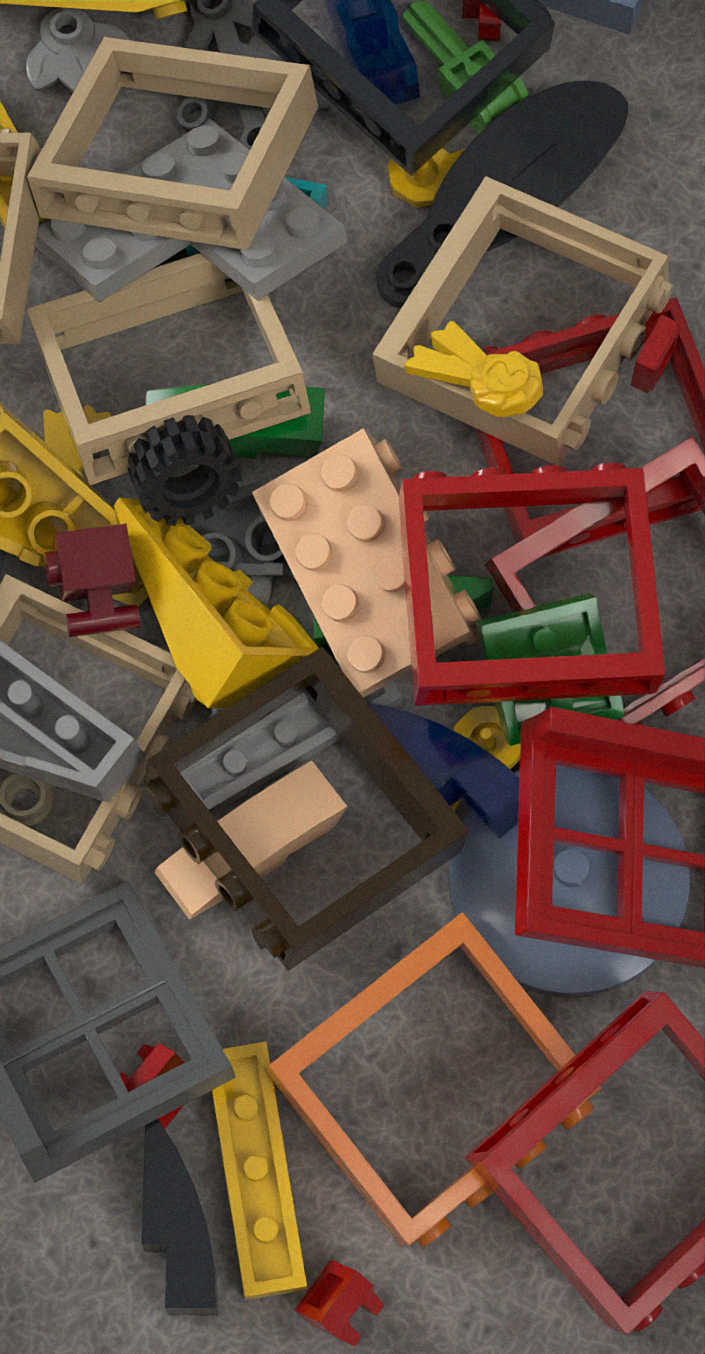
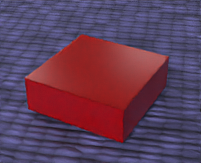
M662 314L660 315L635 362L630 386L647 394L650 391L653 392L675 350L680 327H678L679 322Z

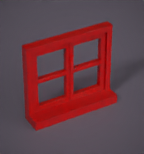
M550 707L521 723L515 936L705 968V891L704 932L642 922L643 859L705 870V855L643 844L644 782L705 794V738ZM556 765L619 777L618 839L554 827ZM554 842L618 854L617 917L552 906Z

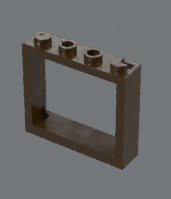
M323 647L149 758L146 764L143 782L145 785L143 788L153 800V810L162 817L168 814L181 831L179 833V840L189 857L197 864L205 862L217 878L215 886L225 904L235 912L241 909L254 926L252 934L259 948L262 950L266 947L273 958L278 957L288 971L461 853L470 832ZM305 693L423 842L298 926L180 773L300 694Z

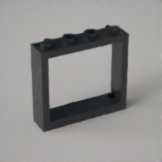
M257 0L253 3L252 32L285 62L310 65L314 88L410 176L418 171L550 49L555 22L552 20L549 11L538 0H479L510 27L517 36L418 126L292 11L302 0Z

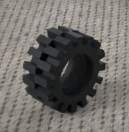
M194 415L184 416L182 425H177L174 417L164 420L167 429L159 432L155 425L148 429L146 432L149 441L138 438L133 445L136 453H129L127 461L130 468L127 469L140 504L145 513L149 512L153 520L159 522L164 517L166 525L176 526L179 517H182L185 525L195 524L194 515L200 513L207 520L214 516L211 509L213 506L216 505L223 510L230 504L226 494L236 496L239 491L237 482L242 481L240 465L230 441L219 424L214 426L212 420L202 417L198 424ZM199 465L196 469L185 475L170 477L174 472L183 467Z

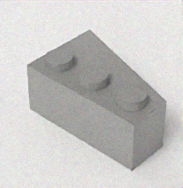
M0 640V768L109 803L146 754L133 737Z

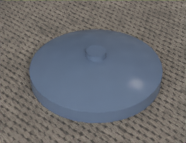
M556 765L554 827L618 839L619 777ZM520 770L500 780L477 800L463 820V823L470 832L461 853L451 859L449 869V890L455 917L463 912L521 987L533 992L557 997L593 996L622 987L641 976L658 960L515 936ZM644 788L643 844L686 851L682 836L670 814L659 800ZM554 842L552 906L617 917L618 854ZM643 859L642 922L676 928L680 927L689 898V867Z

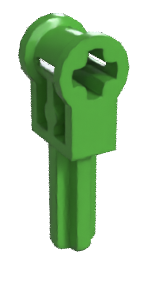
M415 0L409 4L408 9L402 14L403 24L441 65L438 68L439 87L448 98L496 55L483 40L469 48L428 1L420 2ZM520 77L470 122L478 134L503 112L529 97L528 91Z

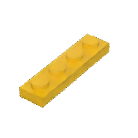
M267 1041L224 1048L223 1051L233 1067L236 1078L213 1089L212 1094L245 1300L307 1290L274 1083L263 1070L270 1064Z

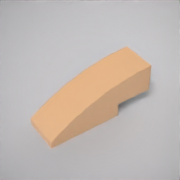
M311 760L254 795L217 822L262 878L281 866L289 854L333 829L346 810L347 805ZM183 847L160 864L154 872L189 920L223 901L215 886V881L217 880L215 875L204 861L200 864L194 862Z

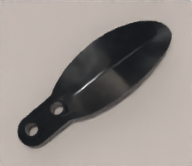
M595 81L567 82L531 95L499 115L467 146L452 165L435 195L429 216L379 264L376 278L381 297L388 304L402 308L442 245L435 241L436 235L441 232L450 233L485 176L555 207H559L593 173L621 136L628 116V102L622 93L606 83ZM500 228L486 251L500 247L518 236ZM403 269L410 270L415 274L414 278L409 282H399L394 276Z

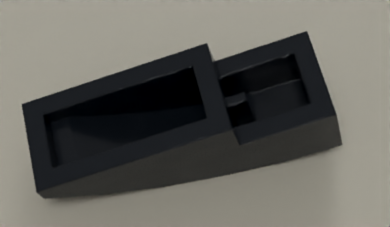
M156 1119L145 1125L141 1244L145 1252H166L165 1309L168 1315L218 1316L217 1274L210 1234L199 1198L178 1149L159 1119Z

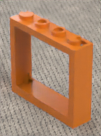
M463 912L263 1069L401 1246H409L417 1240L420 1246L424 1248L451 1226V1223L445 1217L463 1201L466 1202L470 1209L493 1193L492 1189L476 1170L471 1167L410 1217L299 1073L459 946L557 1071L575 1056L574 1052ZM600 1086L560 1123L565 1130L573 1127L594 1109L588 1099L601 1089ZM541 1140L515 1166L521 1169L547 1148L544 1141Z

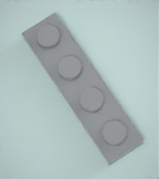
M393 681L364 697L378 717L402 704V695ZM302 693L180 774L213 815L341 740V738L307 695Z

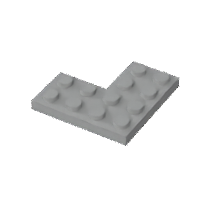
M209 119L205 124L193 128L122 174L230 190L250 150L213 120ZM283 178L248 250L48 219L38 226L35 245L98 302L103 301L189 245H192L258 301L348 241L345 225L286 178Z

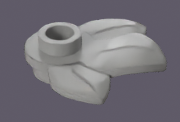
M57 8L43 19L40 26L41 41L28 55L26 71L29 81L35 91L45 90L61 81L69 90L74 92L104 37L130 39L124 31L115 25L93 22L91 17L81 9ZM65 25H71L76 28L70 34L58 32Z

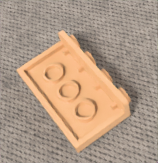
M364 428L252 492L342 672L363 698L412 671L399 514L401 485L395 475L403 470V467L387 439L378 443ZM423 511L425 522L429 519L427 512ZM425 533L435 657L464 641L468 645L479 641L478 632L474 625L476 621L482 619L467 591L464 589L457 593L447 574L454 571L455 566L445 547L439 539L430 542Z

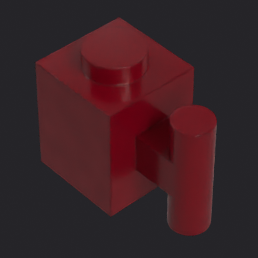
M127 523L55 533L52 544L53 551L44 552L48 586H59L61 601L86 599L88 611L66 614L69 638L140 628L137 604L114 607L112 595L132 592L136 583Z

